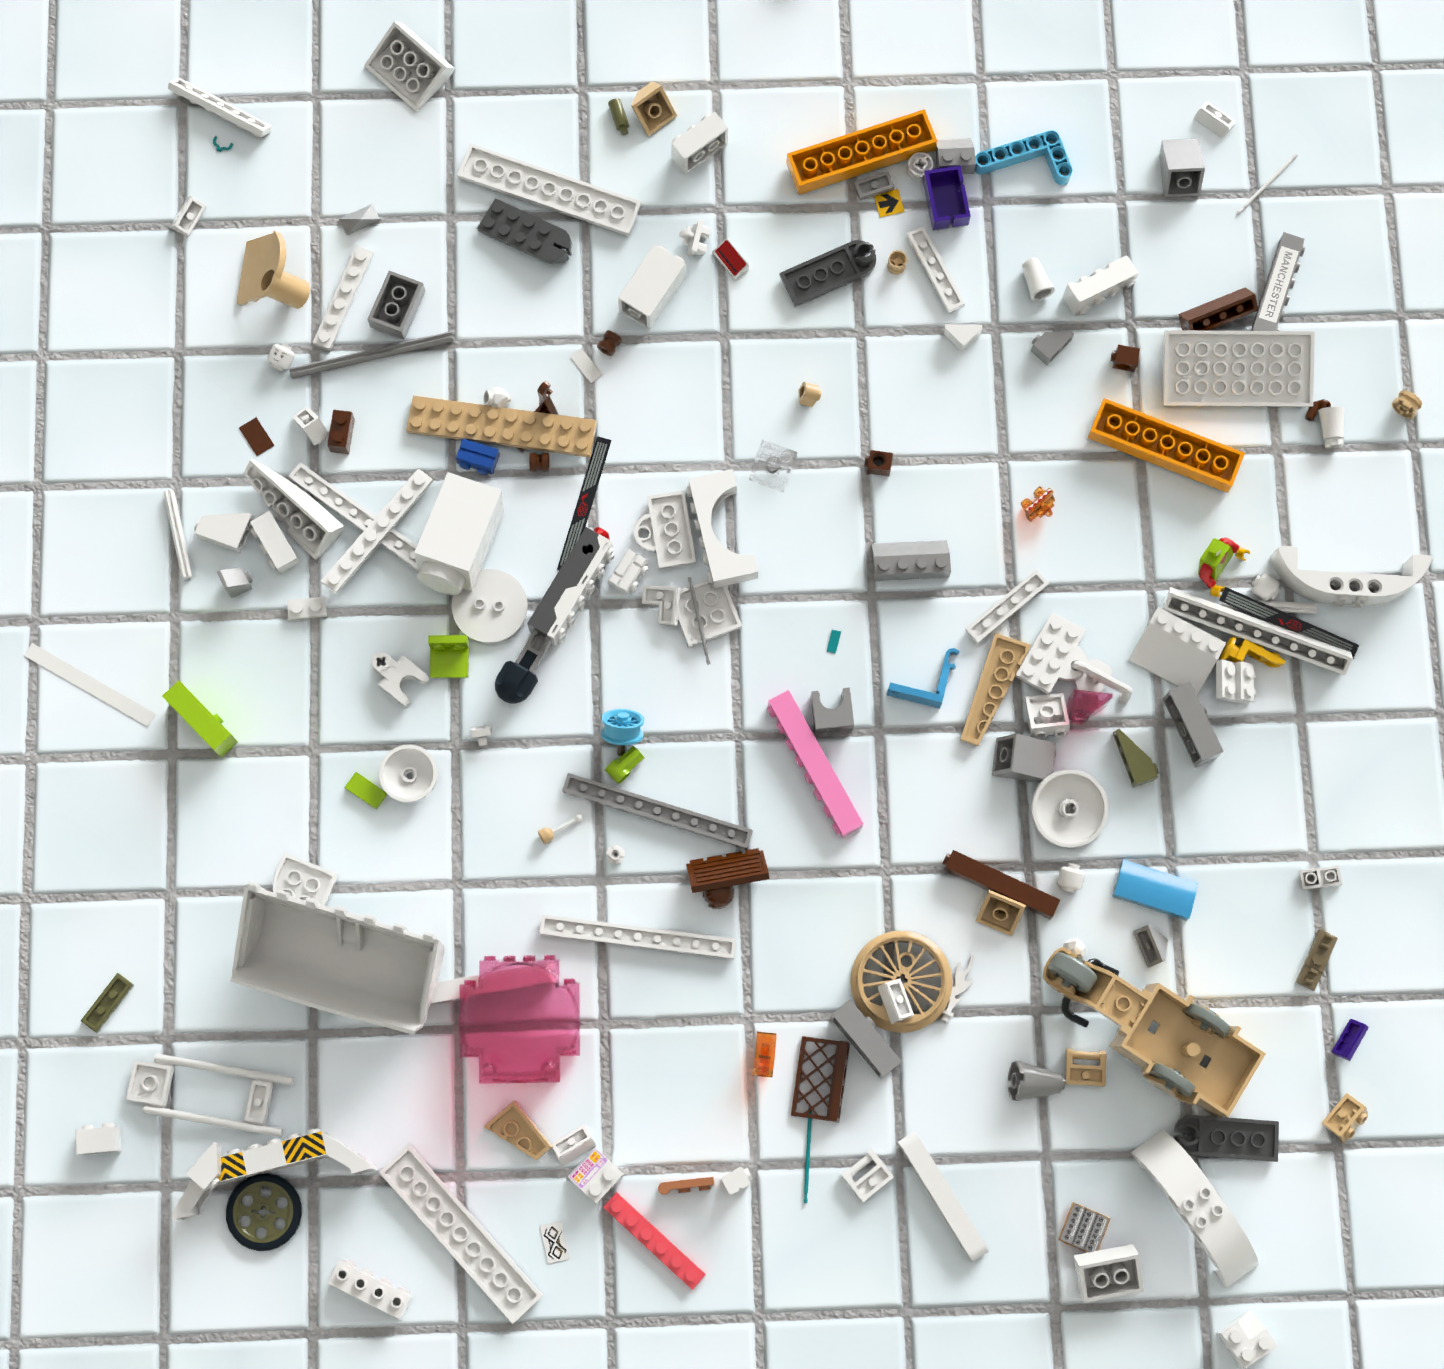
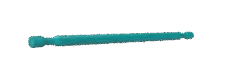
M808 1118L804 1203H808L811 1118Z

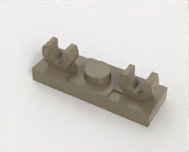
M1321 929L1318 930L1295 983L1315 991L1338 937Z

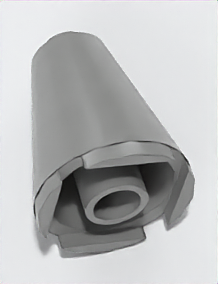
M1015 1061L1010 1065L1008 1081H1011V1087H1008V1093L1011 1100L1019 1101L1059 1094L1065 1088V1079L1062 1078L1060 1073L1022 1061Z

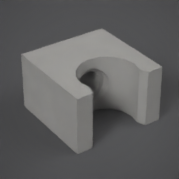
M850 687L843 688L841 694L842 704L835 709L824 707L820 701L819 691H811L810 697L815 734L853 730L854 718Z

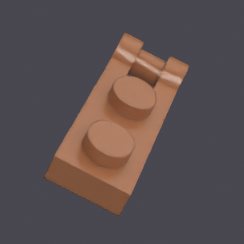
M714 1177L663 1182L659 1184L658 1191L662 1195H667L670 1190L678 1189L679 1193L691 1192L690 1188L698 1187L699 1191L711 1190L710 1186L714 1185Z

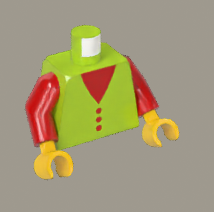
M1227 537L1220 538L1219 540L1214 538L1199 561L1198 575L1206 586L1211 588L1210 594L1214 597H1221L1220 592H1223L1225 587L1215 584L1234 553L1236 558L1246 561L1244 554H1250L1249 550L1239 548L1238 544Z

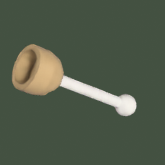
M578 814L574 819L553 830L547 827L538 830L540 839L544 845L549 843L553 839L554 833L575 822H581L583 817Z

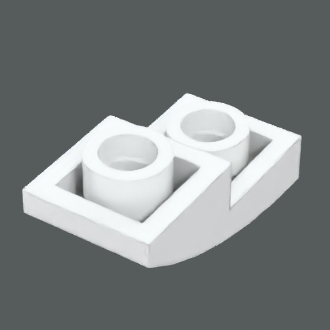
M1339 865L1299 870L1303 890L1342 885Z

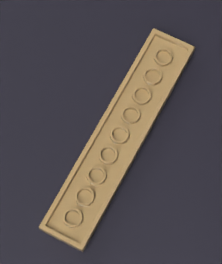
M413 396L406 431L411 434L456 440L466 439L478 443L591 458L597 421Z

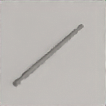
M688 577L706 663L710 665L692 578Z

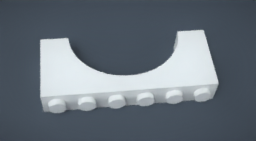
M733 469L689 478V486H686L688 497H692L693 503H690L692 514H696L697 517L694 523L696 531H700L701 537H698L700 548L705 550V554L702 555L704 564L709 566L710 571H707L709 583L713 582V587L718 588L758 579V568L754 554L741 555L725 548L716 538L711 525L713 514L718 505L727 497L737 494Z

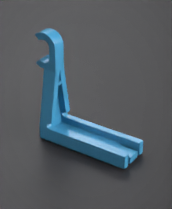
M955 648L947 650L936 694L890 682L887 696L940 709L949 671L956 668L955 664L948 662L949 655L954 654L956 656L960 651Z

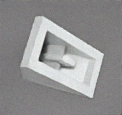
M945 324L943 335L963 352L981 335L982 325Z

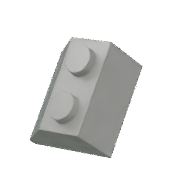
M971 138L937 140L935 151L937 169L961 165L962 174H974L976 159L975 148Z

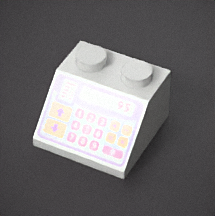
M595 1147L568 1178L595 1204H598L624 1174Z

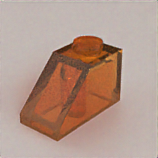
M757 1031L753 1076L773 1077L777 1033Z

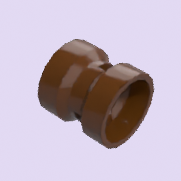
M607 330L603 335L604 339L598 343L597 348L604 354L613 356L616 346L620 345L622 339L616 333Z
M530 453V471H549V453Z

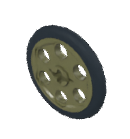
M269 1173L250 1176L240 1182L232 1191L226 1206V1222L232 1236L241 1245L256 1251H270L288 1242L298 1229L302 1216V1205L295 1188L286 1179ZM264 1186L271 1188V1195L267 1198L261 1195V1189ZM245 1195H251L253 1198V1203L248 1207L242 1203ZM281 1197L286 1198L288 1202L284 1209H280L277 1206V1200ZM263 1206H266V1210H269V1212H275V1214H266L264 1218H262V1214L254 1213L252 1211L262 1210ZM244 1215L249 1216L251 1219V1223L247 1227H243L240 1224V1219ZM277 1218L285 1220V1227L281 1230L275 1227V1220ZM259 1227H264L267 1230V1235L263 1239L258 1238L256 1235Z

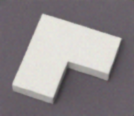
M643 585L642 604L659 605L657 624L677 626L680 587Z

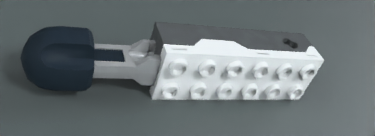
M587 527L584 529L529 619L527 625L531 635L515 663L512 661L505 662L495 680V691L504 702L510 704L520 703L531 694L538 682L536 675L533 673L551 645L556 647L558 643L562 644L566 637L565 632L567 628H571L576 621V613L582 611L586 604L584 600L587 595L591 596L596 587L594 585L596 580H600L605 573L604 567L607 563L610 564L615 556L613 554V542L610 540L609 533L600 527H596L594 530Z

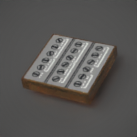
M1072 1202L1058 1240L1086 1253L1098 1251L1111 1218Z

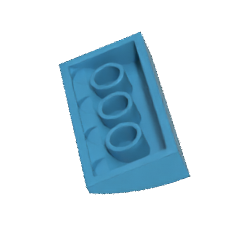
M1123 859L1112 897L1187 921L1191 916L1198 883Z

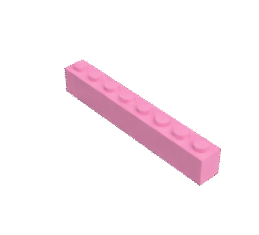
M788 690L770 699L767 710L772 718H776L778 722L776 726L780 734H785L787 747L790 751L793 750L796 757L794 758L797 765L805 770L804 777L807 783H812L815 788L813 793L818 801L821 800L825 806L822 809L827 818L831 817L835 833L837 835L840 834L843 838L862 828L863 822L790 691Z

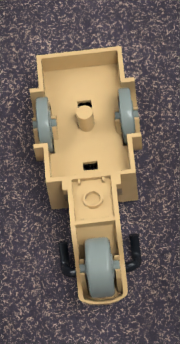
M1065 947L1054 951L1044 967L1043 979L1050 987L1064 995L1061 1009L1066 1018L1085 1028L1089 1024L1088 1020L1070 1011L1069 1004L1071 1000L1096 1010L1120 1026L1109 1047L1141 1067V1074L1149 1082L1182 1102L1190 1105L1197 1104L1215 1117L1230 1116L1266 1053L1238 1035L1241 1027L1230 1026L1214 1011L1192 1003L1194 999L1192 995H1187L1183 999L1160 983L1148 984L1140 991L1120 978L1118 970L1096 958L1085 961ZM1153 1021L1159 1024L1154 1034L1148 1031ZM1204 1055L1210 1058L1206 1068L1199 1065Z

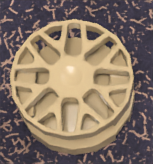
M1402 390L1398 395L1399 397L1392 402V407L1401 416L1412 419L1423 403L1412 392Z

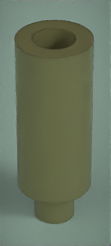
M612 99L608 102L616 129L621 131L622 135H626L629 133L627 129L629 123L621 99Z

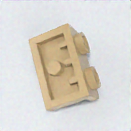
M1346 1093L1322 1121V1125L1338 1136L1339 1140L1344 1143L1353 1137L1358 1125L1364 1124L1367 1120V1108Z

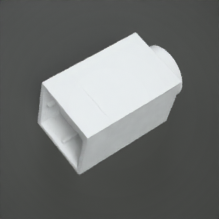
M447 472L414 552L418 568L417 578L421 583L435 591L448 595H459L462 588L473 591L504 514L502 490Z

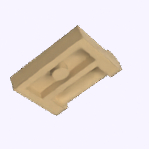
M1066 1048L1065 1084L1106 1086V1051L1085 1052ZM1073 1059L1099 1060V1066L1072 1063Z

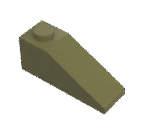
M1120 729L1115 730L1113 736L1132 787L1154 781L1158 777L1157 774H1159L1157 765L1152 763L1151 758Z

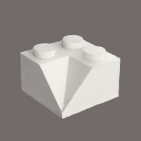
M1251 1310L1217 1332L1239 1368L1246 1369L1278 1347L1267 1328Z

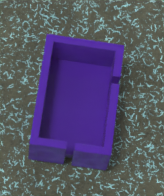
M961 165L924 171L923 185L932 231L949 228L950 224H952V228L969 225L971 215L965 185L963 184Z

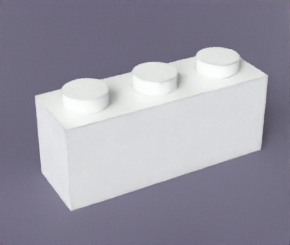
M270 511L250 521L253 527L250 531L255 539L259 537L262 542L259 546L264 555L269 554L271 559L268 562L273 570L277 569L281 574L300 563Z

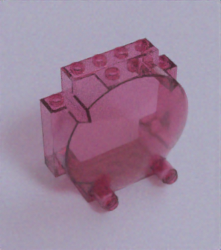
M514 955L504 956L503 959H496V956H484V960L479 961L478 984H476V980H464V984L459 985L460 1058L479 1057V1084L560 1082L561 1056H580V982H576L574 978L564 979V982H560V958L555 959V955H543L544 959H536V955H524L523 959H516Z

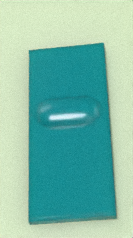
M831 631L827 652L836 654L841 631Z

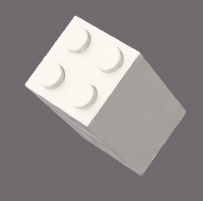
M654 244L618 296L619 311L646 328L651 329L686 278L685 261L680 256L670 254L665 247H658Z

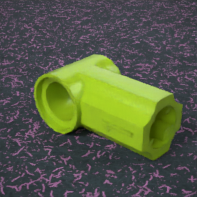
M632 746L619 759L612 761L605 771L617 784H620L629 776L630 771L645 758L636 747Z

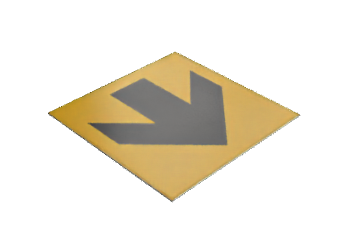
M898 189L874 196L880 217L905 212Z

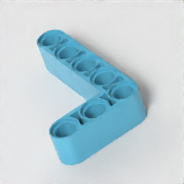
M1050 130L977 153L974 171L980 175L1044 155L1054 181L1058 185H1066L1070 181L1073 170L1060 135L1056 131ZM1047 140H1052L1054 143H1048ZM1034 145L1037 149H1032L1030 146ZM1012 151H1018L1020 154H1014ZM996 156H1001L1003 159L999 160ZM1053 156L1060 157V160L1054 159ZM979 161H983V162H985L986 164H985V165H980L978 162H979ZM1060 172H1064V173H1066L1067 175H1066V176H1062V175L1060 174Z

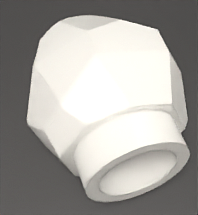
M492 387L490 390H486L483 396L484 404L494 408L505 407L512 399L501 387Z
M1071 938L1064 942L1063 947L1078 957L1083 958L1086 955L1087 948L1079 938Z

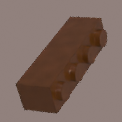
M1245 287L1178 315L1182 330L1209 331L1258 311L1255 293Z

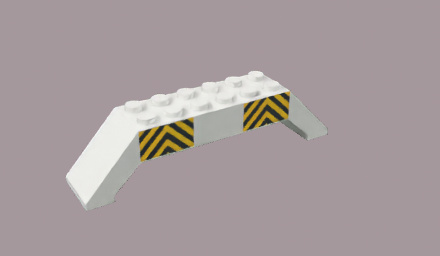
M316 1128L306 1131L307 1135L302 1136V1134L299 1135L298 1133L286 1136L287 1140L284 1141L282 1139H273L267 1141V1145L264 1146L262 1144L247 1146L245 1151L243 1149L227 1151L228 1155H221L222 1175L218 1178L220 1182L217 1186L331 1157L349 1167L351 1174L358 1175L377 1169L374 1163L327 1132ZM191 1180L171 1214L172 1220L181 1221L200 1216L199 1210L212 1190H203Z

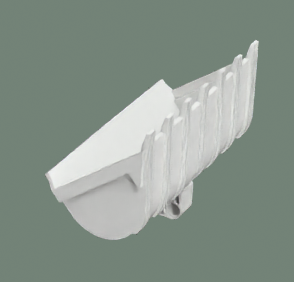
M248 881L244 888L231 982L319 1010L414 1035L416 1031L423 1028L426 1022L428 1008L438 984L445 949L443 943L432 933L424 931L423 935L410 932L401 924L394 923L391 926L379 922L373 916L365 914L362 917L338 906L335 908L323 906L310 898H306V901L300 900L278 889L276 893L266 891L257 883Z

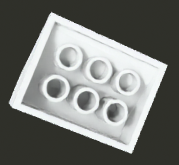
M395 21L364 64L370 72L415 111H418L446 83L455 70L452 65L405 24Z
M1157 607L1128 661L1177 687L1191 682L1196 695H1198L1216 660H1218L1226 642Z

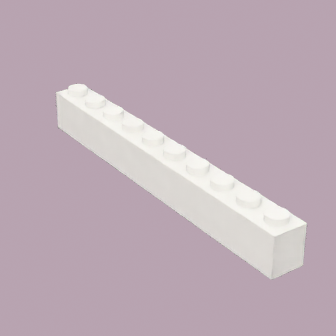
M1171 587L1163 603V609L1168 612L1346 675L1353 659L1349 651Z

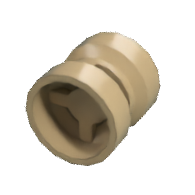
M898 250L890 254L887 267L892 274L898 275L904 272L907 263L906 254Z

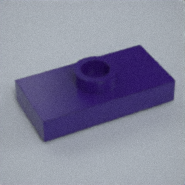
M1350 1018L1331 1052L1338 1057L1350 1061L1369 1027Z

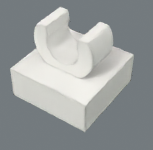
M491 725L471 728L472 738L478 737L479 746L487 745L486 736L492 733Z

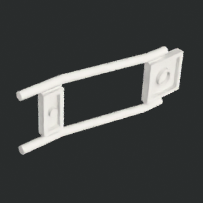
M155 1054L154 1063L134 1060L126 1100L145 1103L143 1113L282 1137L283 1129L264 1126L268 1114L273 1082L293 1085L294 1077L162 1054ZM174 1065L254 1079L252 1080L247 1103L245 1122L165 1109L175 1068Z

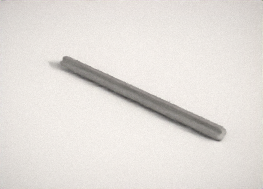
M448 331L292 367L289 369L291 378L294 379L454 341L452 332Z

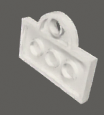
M684 490L647 496L650 514L641 517L634 527L636 543L646 551L656 552L659 570L696 564ZM641 530H647L649 536L643 539L638 536V533Z

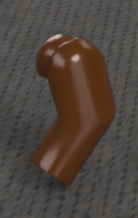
M1325 399L1314 401L1313 407H1309L1305 419L1314 421L1319 409L1331 407L1330 401Z

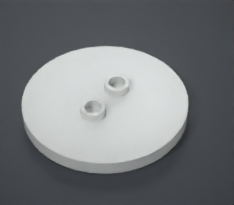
M483 569L479 573L472 592L462 588L459 595H453L452 615L459 630L471 640L483 644H496L510 639L521 629L528 613V600L523 586L515 577L502 570Z

